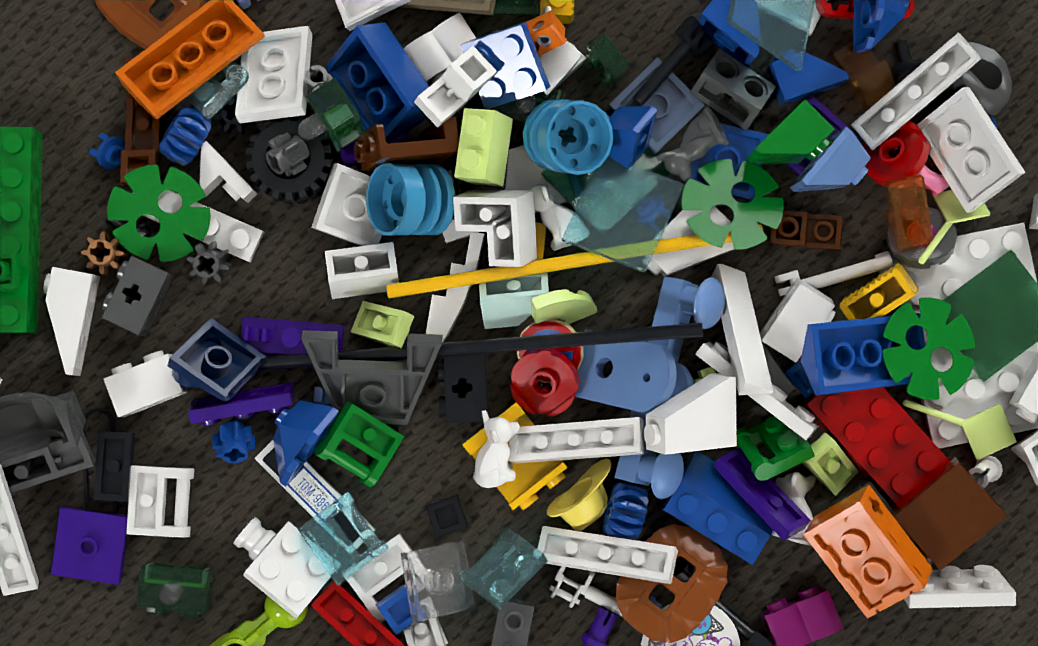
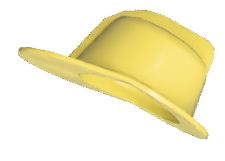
M605 458L592 465L569 490L555 498L547 509V515L550 517L561 516L575 531H582L598 520L604 514L607 507L608 496L602 482L610 471L611 460Z

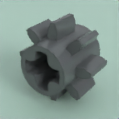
M286 132L268 141L272 149L266 152V160L275 173L282 174L285 172L286 176L289 177L292 174L295 176L307 168L303 160L309 157V150L302 138L297 135L290 137L289 133Z
M216 241L211 242L208 249L201 243L196 245L195 249L198 255H192L187 258V261L193 263L194 268L190 275L198 274L203 277V284L208 283L212 276L218 282L223 280L224 275L221 270H228L232 267V264L226 262L225 257L229 250L221 251L218 249ZM212 257L215 263L206 268L204 262Z

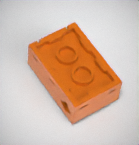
M870 485L865 486L814 516L803 534L867 619L877 614L878 610L881 612L909 597L913 592L916 593L924 589L933 570Z

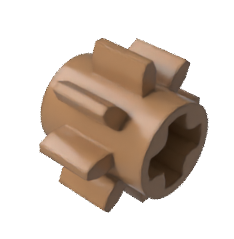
M101 232L100 239L97 240L90 237L87 238L90 245L87 250L81 251V254L88 256L90 260L86 265L88 269L92 270L99 265V272L102 275H107L108 267L120 269L121 266L117 262L120 257L127 256V253L119 251L118 246L120 243L116 238L109 242V235L106 232ZM104 248L109 249V256H104L103 259L98 257V251H103Z

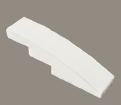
M470 233L465 265L451 263L450 274L478 269L485 239L483 233ZM472 285L447 289L446 297L432 294L426 334L443 335L442 343L445 342L465 305Z

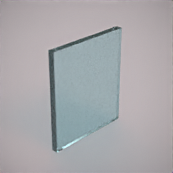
M731 0L726 22L797 72L802 70L815 0Z
M608 156L602 166L593 171L563 234L562 241L645 273L681 195L684 184L632 165L628 170Z

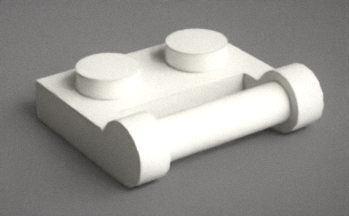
M132 465L127 534L190 537L191 526H187L190 479H194V468ZM167 478L177 479L174 525H164Z
M400 533L343 574L369 612L380 623L385 621V618L375 604L378 602L373 595L411 568L416 575L415 578L405 584V587L412 596L424 587L429 589L435 584L434 579Z

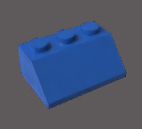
M385 22L357 25L324 68L334 79L335 89L363 131L366 132L375 124H383L385 140L389 144L421 124L427 117L414 101L429 86Z
M695 451L684 468L679 488L673 495L665 499L661 509L753 565L771 536L772 528L713 467L716 462L699 451Z

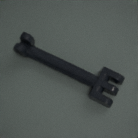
M695 16L687 17L678 27L675 34L681 42L624 107L643 106L689 52L700 57L712 43V38L708 33H705V29L699 24Z
M688 562L676 578L684 583L687 582L695 572V567ZM720 599L716 602L714 606L721 609L731 619L737 632L753 646H772V643Z

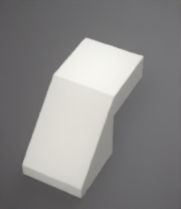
M472 46L449 65L440 79L418 95L414 103L438 128L459 111L497 71Z

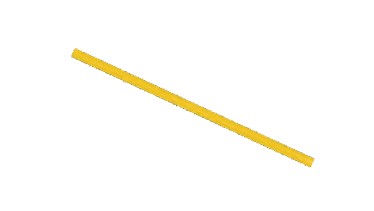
M731 232L728 233L724 243L732 242ZM693 234L535 260L522 267L499 266L386 285L388 298L390 299L711 246V244Z

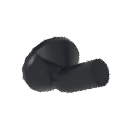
M907 40L894 43L899 62L896 66L891 67V79L895 85H898L922 64L920 59L912 60Z

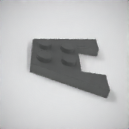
M303 330L301 339L331 406L339 411L336 417H338L348 401L384 424L407 425L442 345L443 335L408 334L407 362L339 360L338 331Z

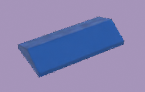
M891 316L807 325L801 363L815 395L909 384L912 373L899 383H895L884 362L883 349L901 346L883 337L885 327ZM918 325L911 326L906 332V342L912 349L919 350L925 347L923 328Z

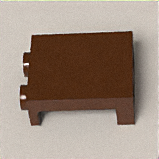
M450 117L438 128L433 124L422 131V141L388 144L385 140L383 124H375L357 137V142L354 145L356 161L361 163L362 171H373L382 163L410 165L440 164L458 153L459 136L456 117Z
M956 457L945 465L946 470L900 509L896 507L891 511L893 517L906 534L919 546L917 547L928 563L931 565L934 562L940 570L1007 516L998 503Z

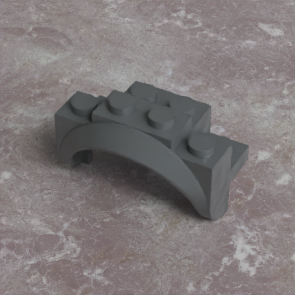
M74 390L57 396L23 392L0 397V464L2 465L10 493L94 466L95 458L83 433L86 419Z

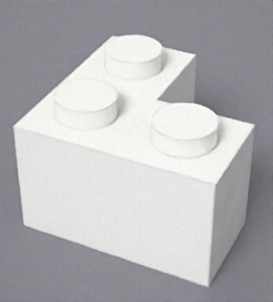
M469 190L453 197L455 231L487 232L489 266L522 267L537 259L533 191Z

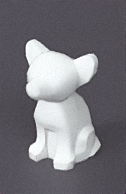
M545 177L541 178V184L535 185L529 190L534 193V210L540 213L542 223L553 235L550 245L552 250L556 251L575 245L590 236L588 229L575 212L554 202L552 191Z
M484 410L482 411V418L488 439L476 456L473 478L481 487L492 488L500 486L507 481L515 480V471L511 470L513 464L509 462L510 448L508 442L518 433L519 424L518 422H509L501 417L490 419L488 413Z
M799 472L789 473L784 478L777 477L776 485L812 521L813 516L804 497L814 486L816 477L813 475L805 477ZM809 524L805 529L787 540L811 545L803 535ZM772 531L771 535L779 537L776 532Z

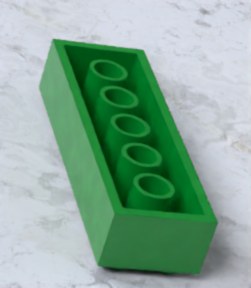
M0 127V254L20 253V289L0 292V334H38L42 133L33 127Z

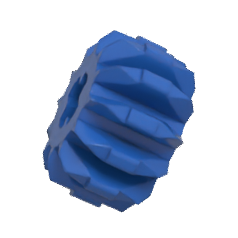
M188 105L182 107L159 143V152L167 156L166 158L174 163L177 162L182 166L189 164L208 136L211 129V119L196 108L193 109Z
M616 483L612 487L602 521L605 535L630 540L638 538L642 531L643 523H645L649 502L646 489L631 483Z

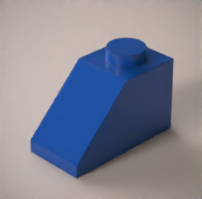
M792 50L779 53L773 57L774 62H771L767 68L772 84L776 86L775 92L780 106L843 85L849 79L847 71L804 51L793 54Z
M652 106L618 107L611 116L607 115L613 131V143L609 157L629 170L648 147L658 110Z

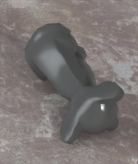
M707 107L688 126L680 148L662 153L656 159L657 161H664L666 170L671 174L679 175L683 181H687L692 176L691 165L693 161L703 158L715 145L721 144L726 146L730 142L718 118Z

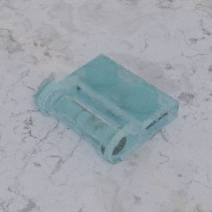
M231 62L222 69L226 74V80L221 84L212 77L186 97L207 120L214 116L248 82L249 74L241 65H235Z
M349 492L298 528L302 537L337 585H341L389 549L384 540L380 541L354 506L355 500ZM342 512L368 547V550L360 555L335 520L334 516Z
M508 527L499 534L500 539L470 569L465 568L458 575L468 588L476 591L498 610L548 562L541 551Z

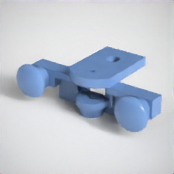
M664 276L652 326L689 324L690 317L694 316L695 322L702 323L703 329L713 327L721 318L725 306V292L722 284L717 279L710 277L705 279L698 287V285L686 280ZM684 338L583 346L584 359L577 371L581 383L576 397L631 410L629 418L640 417L644 419L645 428L646 414L695 384L689 370L684 365L678 363ZM608 361H611L613 365L612 373L605 378L603 368ZM644 439L645 454L620 456L615 478L649 486L651 483L652 491L659 499L670 497L679 488L684 473V463L680 453L666 455L660 453L657 456V452L646 450Z

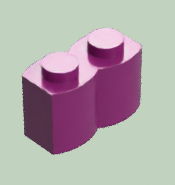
M817 585L800 590L798 592L800 598L787 602L786 598L775 600L766 605L768 611L761 613L774 646H805L844 629L828 589L822 588L819 590Z

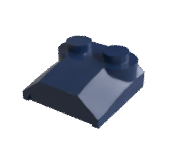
M210 318L169 358L167 366L172 369V376L180 385L191 388L198 386L213 396L227 401L232 399L252 379L266 356Z

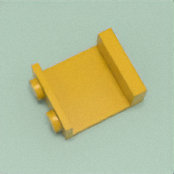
M517 402L498 416L505 418L509 422H518L519 427L535 426ZM485 427L462 444L475 460L479 450L488 439ZM562 460L516 464L510 462L513 464L511 470L515 471V480L507 481L497 486V488L508 501L512 510L518 506L524 510L539 498L536 492L543 486L547 485L551 489L566 477L563 471L567 466Z

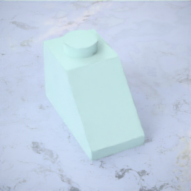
M548 273L480 283V305L484 329L519 326L531 315V299L549 292Z

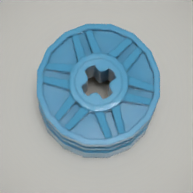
M567 99L544 101L535 107L526 119L523 130L524 148L530 159L540 168L574 175L591 173L602 166L610 154L613 143L612 125L606 113L596 104L583 100Z
M382 163L372 173L366 191V207L369 220L374 229L381 235H439L447 229L452 221L455 189L449 173L439 164L410 165Z

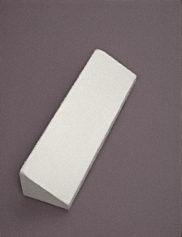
M958 32L853 122L851 126L871 150L874 151L979 62L981 57Z
M717 264L712 278L717 279L722 284L725 292V306L721 320L734 376L736 377L738 394H772L773 387L746 274L727 265Z

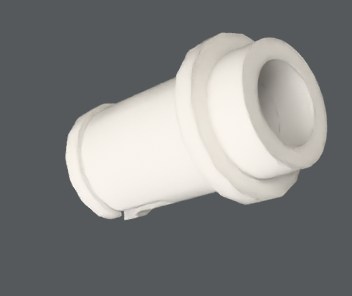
M988 455L979 459L975 467L970 469L969 472L985 488L989 482H994L1001 477L1003 469L997 458Z

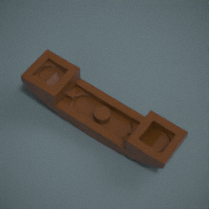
M125 57V64L135 57ZM126 89L125 150H121V185H128L124 175L134 169L147 165H158L159 168L161 156L159 143L162 140V116L156 120Z

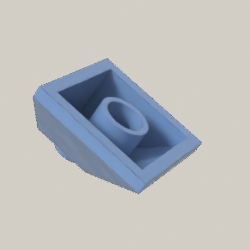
M845 127L830 138L832 142L809 163L789 188L793 192L843 188L850 183L856 185L868 172L865 165L871 157L854 133L848 127Z

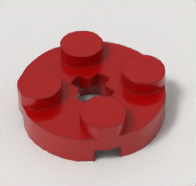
M912 121L905 123L874 151L871 150L865 141L862 143V146L871 157L865 165L868 169L866 174L874 182L883 186L898 185L905 187L910 185L914 177L924 167L931 150L930 142L922 130ZM900 146V153L896 157L891 158L888 155L889 151H896Z
M555 348L536 349L528 351L516 362L511 373L512 384L510 387L515 401L528 413L556 416L564 412L572 404L581 381L574 364L567 356L558 352ZM539 375L549 377L553 388L549 389L547 386L540 388L537 384L540 380Z

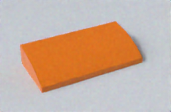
M210 0L115 73L123 87L157 120L262 40L265 35L232 0Z

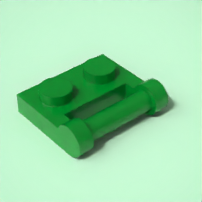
M347 401L327 435L317 444L315 455L323 460L330 459L358 476L361 483L372 487L381 477L405 436ZM343 439L373 457L370 465L366 466L338 449L337 446Z
M775 416L769 417L766 421L750 429L744 427L737 428V446L735 447L740 448L752 464L751 470L758 480H768L815 457L808 441ZM763 442L773 458L763 457L755 445Z

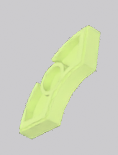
M567 289L556 290L531 299V315L536 324L553 319L564 320L565 323L571 324L597 313V307L589 293L579 290L578 294L569 292Z

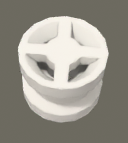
M255 517L242 530L233 544L238 548L244 547L249 552V557L255 560L277 534L272 530H265L261 526V521Z

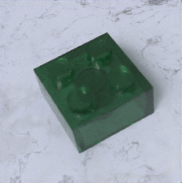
M605 33L587 46L586 61L593 69L595 67L601 72L599 76L607 85L611 83L614 86L630 72L631 64Z

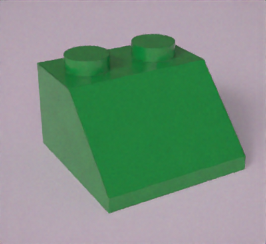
M804 100L746 159L750 163L799 164L806 157L812 161L832 142L827 136L835 129Z

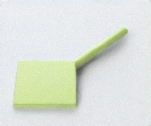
M953 190L943 191L936 196L933 195L946 222L919 258V263L924 264L953 223L990 216L986 204L984 203L975 211L967 213Z
M909 400L903 401L905 407L962 426L976 460L1017 442L1000 403L964 420Z

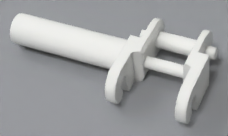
M560 566L554 578L558 582L555 587L551 585L549 589L552 591L551 598L558 595L569 601V607L572 608L575 603L579 604L580 600L577 598L581 593L585 595L586 599L623 617L616 603V598L590 585L595 575L594 571H590L584 584H578L563 575L566 567ZM562 582L577 589L575 594L572 595L560 589L559 587Z

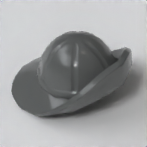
M968 42L981 57V60L953 83L955 93L961 88L970 87L985 112L994 116L1005 108L1012 92L1010 71L1005 60L994 49L978 43Z

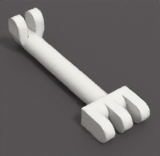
M887 251L874 255V259L805 278L802 281L815 289H819L878 271L880 274H883L884 271H888L890 267L894 266L892 258ZM798 270L774 277L776 283H784L789 280L791 286L797 277L800 279ZM791 286L779 289V295H786Z

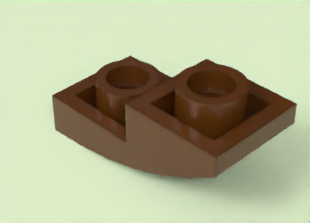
M783 211L782 220L778 228H772L770 244L841 251L843 216Z

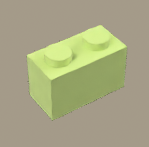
M464 108L454 177L475 185L503 187L513 119L496 110Z

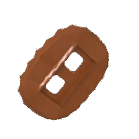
M95 0L97 8L119 33L143 49L148 48L206 4V0H169L174 4L175 8L164 21H159L150 13L151 7L157 0Z
M677 524L658 529L645 542L676 547L678 550L677 557H683L695 567V572L690 579L684 583L673 575L672 583L666 584L621 576L616 587V603L623 618L650 640L664 643H673L684 639L696 629L704 618L710 614L727 584L728 565L723 558L720 548L692 527ZM657 584H662L675 596L673 602L666 610H661L649 600V594Z

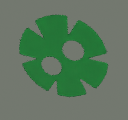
M731 159L713 161L698 169L699 173L709 184L708 186L693 179H688L684 187L681 200L682 209L702 210L701 213L687 219L686 222L698 237L713 246L722 248L728 233L731 232L735 250L754 247L768 239L757 222L777 229L782 220L784 211L783 198L762 197L777 189L778 184L765 170L753 163L743 161L735 177ZM747 182L754 187L755 197L751 202L740 203L732 197V187L736 183ZM722 204L730 207L734 213L733 221L726 226H719L713 223L710 219V211L714 206Z
M147 165L134 169L124 175V179L135 194L116 186L113 188L107 206L108 220L129 221L113 230L112 233L118 242L130 253L148 260L155 243H157L160 261H174L190 254L194 250L183 233L200 241L204 240L210 225V208L189 207L191 204L204 198L206 194L201 186L185 172L170 167L164 183L161 184L158 165ZM173 190L181 196L182 206L177 212L166 213L161 210L158 205V197L163 191ZM149 214L159 220L160 231L157 235L144 237L139 234L136 229V221L140 216Z
M931 297L919 298L920 318H918L910 303L906 302L890 317L883 334L884 338L901 345L883 349L882 351L886 368L895 383H899L912 373L907 393L926 400H937L940 398L938 379L941 380L950 395L958 391L969 378L975 362L974 359L958 353L960 350L975 348L974 336L967 320L960 314L946 325L952 306L940 299ZM914 325L924 328L928 336L927 344L919 350L912 349L906 342V332ZM939 347L948 349L953 358L951 367L944 372L936 370L931 363L932 352Z

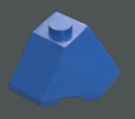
M854 0L853 54H860L872 49L905 16V12L909 7V0Z
M299 400L292 409L285 407L274 422L278 427L273 436L279 479L282 485L287 486L314 453L319 441L327 435L339 412L336 408Z

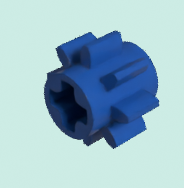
M240 421L225 422L219 426L220 434H212V447L216 449V457H222L228 463H240L248 458V450L256 449L255 436L252 435L251 427H246Z

